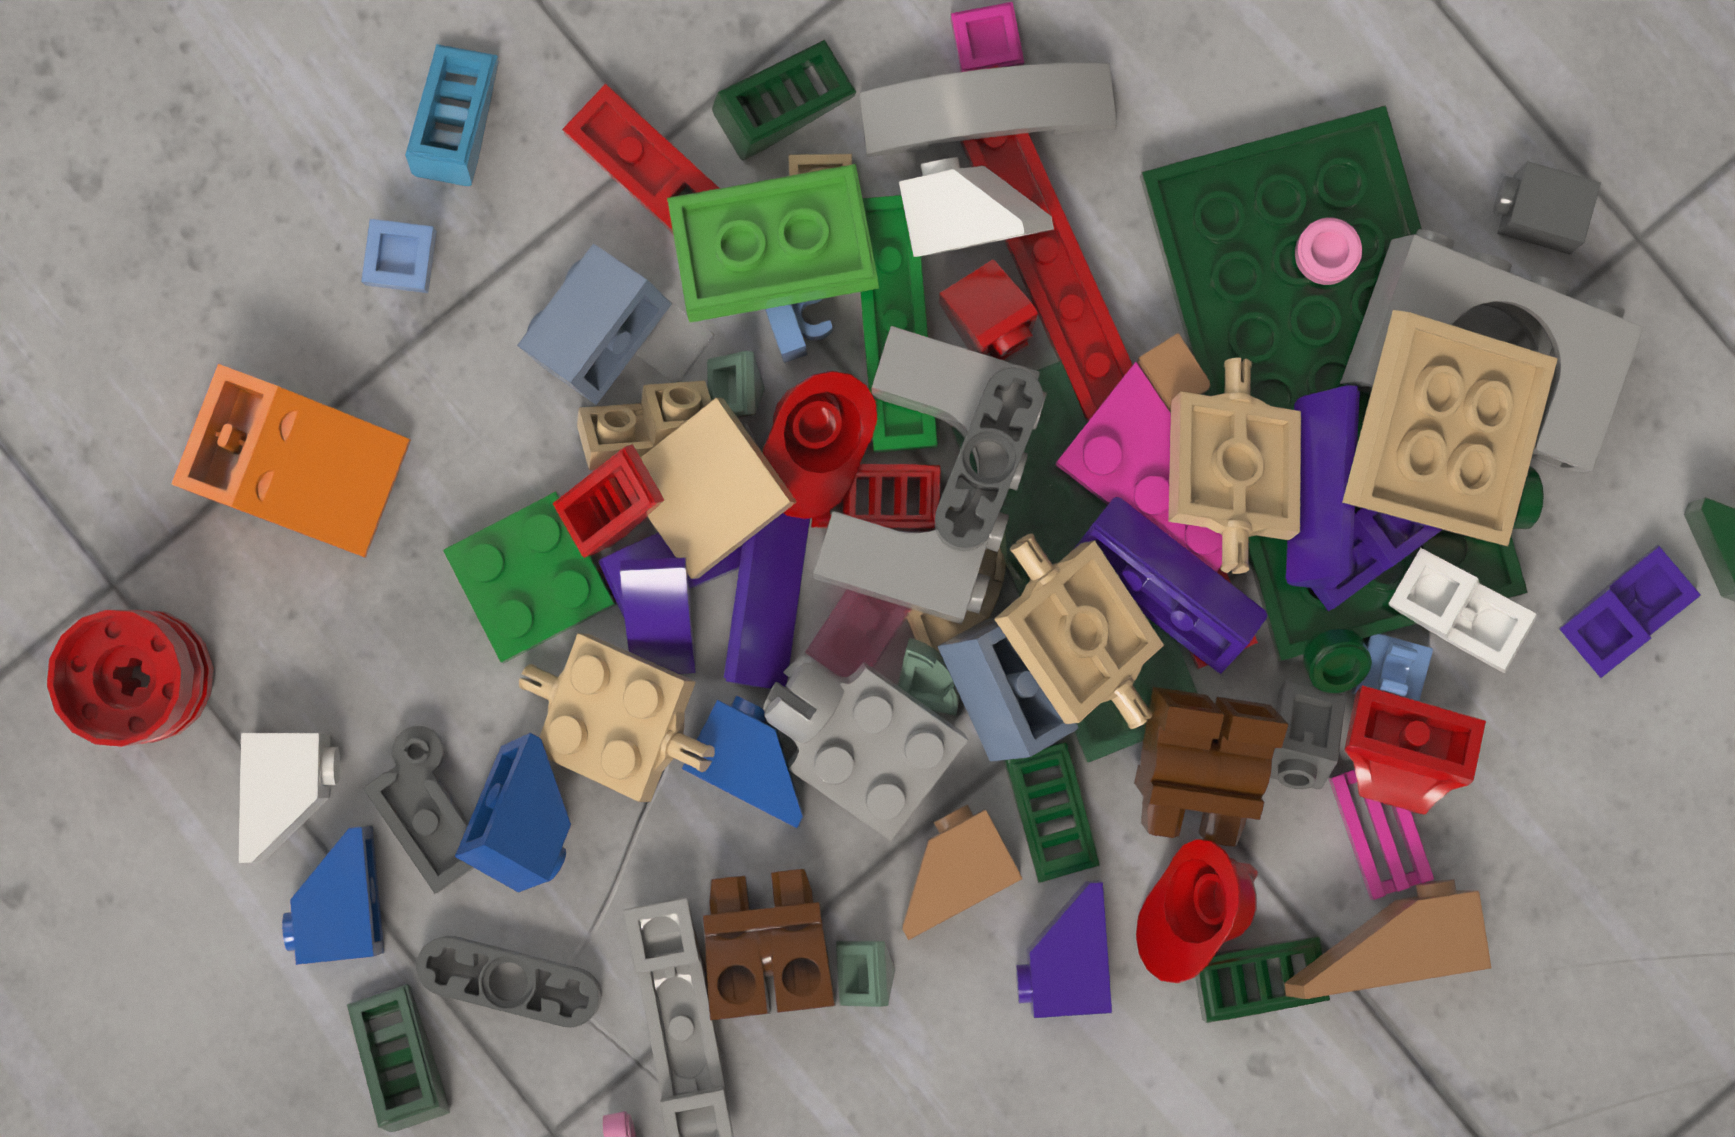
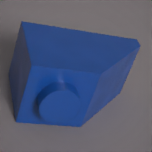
M737 695L731 706L717 700L697 738V741L714 747V757H704L712 761L711 765L704 772H700L684 763L682 769L798 828L804 818V813L791 772L788 770L786 756L778 731L765 724L766 718L763 708Z
M530 732L500 747L455 854V857L518 893L549 882L558 874L566 858L567 852L563 844L571 827L541 738Z
M373 826L348 828L290 899L291 912L283 914L282 932L286 950L295 951L296 965L374 957L384 953Z

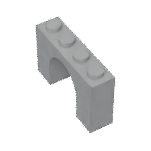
M1419 229L1416 235L1392 239L1341 384L1358 386L1357 390L1371 395L1393 310L1411 312L1453 325L1462 314L1475 306L1484 305L1498 309L1509 315L1521 326L1531 343L1533 351L1558 358L1532 459L1565 472H1593L1644 327L1623 319L1625 310L1613 303L1593 298L1588 299L1587 303H1583L1566 296L1569 287L1561 282L1542 276H1532L1529 281L1509 273L1512 264L1502 258L1486 253H1475L1472 258L1452 250L1455 242L1445 235Z
M891 326L872 385V396L882 401L937 417L953 426L965 438L985 387L994 374L1006 368H1021L1030 372L1038 380L1040 372ZM1012 383L1008 391L997 389L994 396L1003 401V407L995 425L987 418H983L980 427L1001 430L1014 441H1018L1021 432L1008 430V427L1018 407L1029 409L1031 406V402L1026 401L1022 397L1024 387L1020 384ZM1043 392L1042 407L1040 409V412L1033 427V429L1035 430L1039 421V417L1043 408L1047 392ZM987 441L979 443L972 449L979 476L993 478L1005 471L1008 458L1005 450L999 444ZM1023 452L1009 489L1017 491L1028 453ZM976 489L970 504L960 516L952 521L954 522V535L964 538L969 529L978 531L982 529L983 522L974 518L976 507L981 495L990 502H994L997 496L996 491ZM833 511L813 573L814 579L962 625L967 610L978 614L980 612L990 576L978 573L985 549L998 552L1009 515L999 512L993 530L983 545L970 551H957L946 546L938 537L936 530L924 533L900 532Z

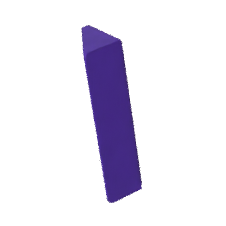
M1346 385L1305 395L1297 399L1294 404V410L1301 411L1300 533L1287 540L1286 581L1291 586L1332 590L1352 574L1355 506L1342 502L1358 441L1360 391L1357 390L1358 386Z
M1115 497L1111 500L1075 546L1076 548L1081 543L1095 540L1142 613L1220 674L1250 643L1267 619L1268 614L1261 606L1122 498Z
M782 513L742 544L724 678H726L727 682L772 689L775 682H778L786 687L788 676L783 672L790 666L810 518L789 517Z

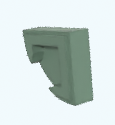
M909 638L898 686L931 710L956 716L960 695L941 654L933 647L919 640Z

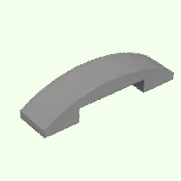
M1053 63L982 69L922 78L859 93L867 157L929 150V144L1053 130L1054 135L1117 127L1110 63Z
M688 897L624 909L634 970L639 978L661 1094L660 1107L666 1137H734L714 1020H710L708 987Z

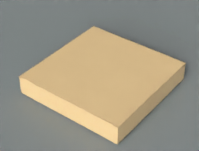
M724 398L712 400L641 457L665 499L663 503L648 515V518L676 558H686L687 573L691 579L700 578L797 502Z

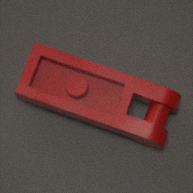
M606 84L598 90L562 129L564 134L672 234L673 229L667 198L678 196L686 187L693 193L720 189Z

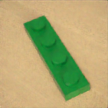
M902 195L862 198L879 289L860 292L868 389L871 394L890 327L893 326L928 337L921 256H913ZM874 398L877 409V423L872 436L874 453L937 448L934 416Z

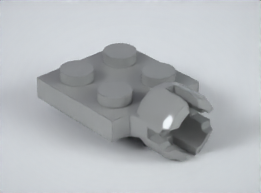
M802 656L783 672L790 677L786 684L789 690L780 683L775 682L763 707L767 722L794 740L797 745L794 754L787 762L788 770L892 841L968 742L967 736L960 729L865 662L849 677H838L814 659Z

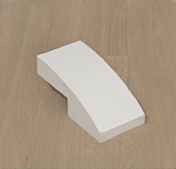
M1422 548L1418 551L1389 602L1390 607L1503 673H1506L1537 618V614L1481 585L1477 577Z

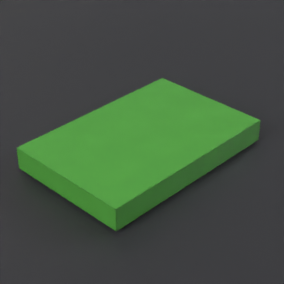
M856 164L667 198L689 323L879 289Z

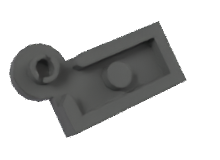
M412 726L403 730L394 741L392 757L396 766L364 786L363 789L427 884L436 894L474 869V867L455 857L468 822L434 773L444 758V744L441 737L434 730L425 726Z

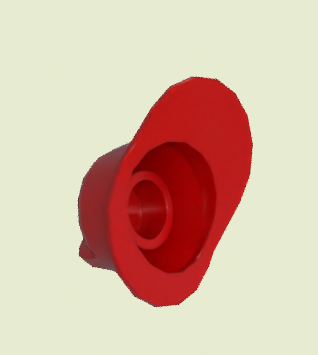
M833 370L813 374L787 390L776 405L773 415V426L762 453L797 501L783 512L786 516L809 519L826 514L841 502L854 480L863 455L874 433L877 423L876 401L867 385L852 374Z
M1195 839L1184 844L1175 854L1168 868L1147 896L1138 915L1136 928L1138 954L1147 971L1160 981L1177 984L1195 978L1210 963L1224 942L1241 936L1252 924L1257 910V893L1254 881L1257 878L1258 871L1251 864L1237 862L1230 858L1227 852L1213 841Z

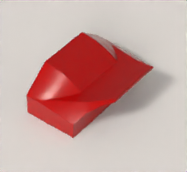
M1362 685L1355 694L1344 749L1354 763L1359 796L1426 815L1435 803L1451 790L1468 786L1474 781L1486 721Z

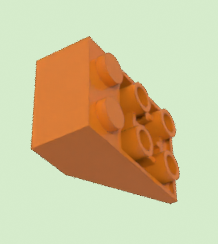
M218 364L171 485L366 558L411 439L280 386Z

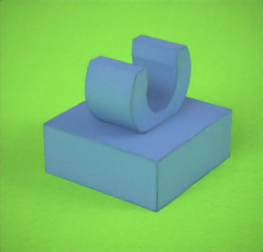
M370 219L361 282L365 286L428 293L436 229L433 226Z
M822 299L765 309L784 363L808 355L803 337L809 340H821L833 332L830 320L817 325H810L802 318L803 310L808 305L816 304L822 301Z
M1383 634L1366 637L1365 645L1372 659L1371 669L1367 677L1359 685L1352 688L1351 694L1355 695L1358 689L1364 685L1420 701L1433 648Z

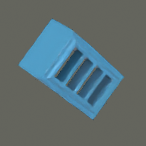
M436 44L405 154L412 175L461 186L472 185L499 63L497 55ZM446 73L476 77V85L445 80ZM441 97L470 102V107L468 109L441 104ZM436 122L464 127L461 134L435 129Z

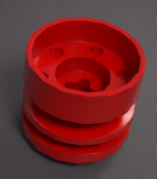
M103 610L80 618L60 636L49 658L47 689L55 713L72 733L95 745L118 747L153 743L181 734L201 716L212 692L213 665L206 643L189 623L170 613L149 610ZM141 666V672L150 676L148 686L141 687V681L132 677L135 667Z

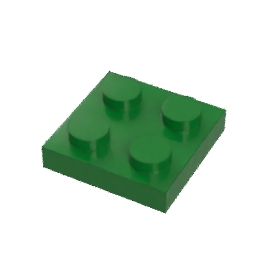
M556 491L443 550L500 663L503 664L616 606L592 557L583 558L557 513L553 503L560 498V495Z

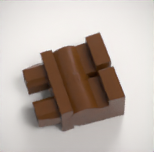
M1153 687L1149 707L1153 715L1150 719H1147L1141 751V762L1137 767L1134 784L1144 796L1141 824L1151 835L1175 838L1180 836L1185 811H1200L1203 814L1198 833L1203 840L1213 841L1217 845L1236 847L1247 818L1261 819L1264 807L1262 797L1269 784L1275 748L1282 749L1289 724L1270 704L1218 696L1214 703L1205 694Z
M805 869L772 872L771 878L775 907L750 910L747 876L711 880L709 900L711 915L703 916L710 1020L771 1014L766 977L772 976L774 978L777 1013L836 1006L821 904L819 902L814 903L813 891Z

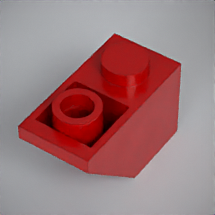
M994 259L939 293L938 304L968 350L1009 361L1030 346L1027 341L1033 336L1032 331L1038 312L1032 302Z

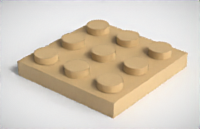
M1393 310L1342 503L1508 546L1558 358L1411 312Z

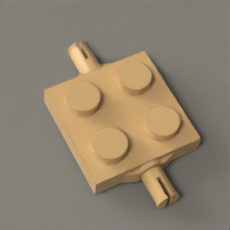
M1231 358L1224 362V394L1206 396L1181 391L1171 400L1168 522L1207 527L1216 533H1220L1222 535L1221 570L1226 573L1232 570V574H1241L1249 571V537L1258 535L1290 540L1300 533L1301 411L1272 407L1252 397V362L1248 359H1244L1241 362V358Z
M1028 534L1016 542L1017 544L1010 547V551L1018 559L1030 577V581L1022 595L995 618V621L1065 724L1079 723L1100 703L1112 700L1130 729L1137 728L1146 723V719H1150L1153 712L1149 710L1133 686V683L1137 679L1143 664L1161 649L1164 644L1095 540L1079 544L1060 562L1052 564L1036 541L1034 534Z
M577 633L565 669L559 677L537 668L533 664L526 666L521 673L531 678L519 679V687L549 700L548 715L539 738L542 740L548 759L638 802H651L663 770L674 758L696 768L700 772L706 771L712 763L711 760L704 757H714V747L701 743L683 733L685 710L696 683L687 677L591 634Z

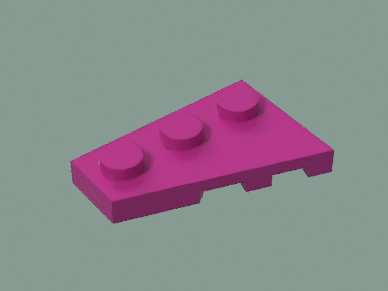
M1135 362L1055 465L1107 505L1115 497L1122 498L1217 572L1222 565V535L1207 527L1168 522L1171 413L1137 362Z

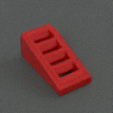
M631 444L613 455L557 499L553 505L583 558H586L612 547L628 535L665 499L634 445Z
M860 464L850 488L843 497V514L896 531L930 532L935 530L934 520L940 500V465ZM857 480H869L868 515H856ZM882 480L895 481L894 515H881ZM908 481H920L919 515H907ZM830 510L824 515L812 517L811 528L827 529L832 516L830 515Z

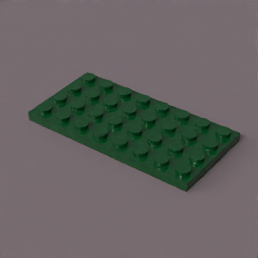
M1386 105L1143 171L1140 175V180L1187 345L1210 381V387L1202 395L1215 396L1225 393L1224 362L1231 358H1241V362L1244 359H1248L1252 362L1251 396L1272 407L1294 410L1296 400L1305 395L1346 386L1341 384V380L1391 240L1416 235L1417 231L1422 229ZM1323 218H1336L1345 221L1355 229L1362 244V255L1356 269L1345 280L1332 285L1318 284L1309 280L1302 274L1295 259V247L1300 235L1311 223ZM1361 391L1359 395L1358 441L1370 399L1369 394ZM1355 506L1354 513L1358 511L1361 507ZM1442 529L1396 565L1381 573L1330 611L1325 608L1311 588L1291 586L1287 583V540L1258 535L1249 537L1248 558L1262 607L1268 614L1266 622L1278 662L1304 655L1309 643L1318 635L1329 630L1349 629L1359 634L1361 638H1366L1417 624L1390 607L1389 602L1420 548L1477 577L1481 585L1506 598L1528 593L1512 536L1510 537L1509 545L1504 546Z

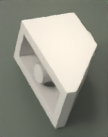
M958 157L921 164L922 177L899 182L914 257L945 253L1054 229L1052 216L985 166L960 168Z
M241 733L239 863L266 861L330 798V785H338L340 778V751L338 747H330L331 734Z

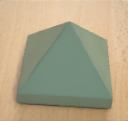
M742 351L708 359L707 378L711 401L715 398H724L737 418L755 415L765 387L754 352Z
M836 941L840 1006H888L895 968L885 941Z

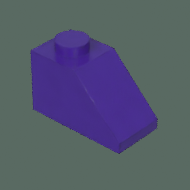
M1099 880L1085 881L1026 949L1027 964L1016 965L1018 1003H1030L1031 1014L1034 1018L1112 1013L1103 882Z

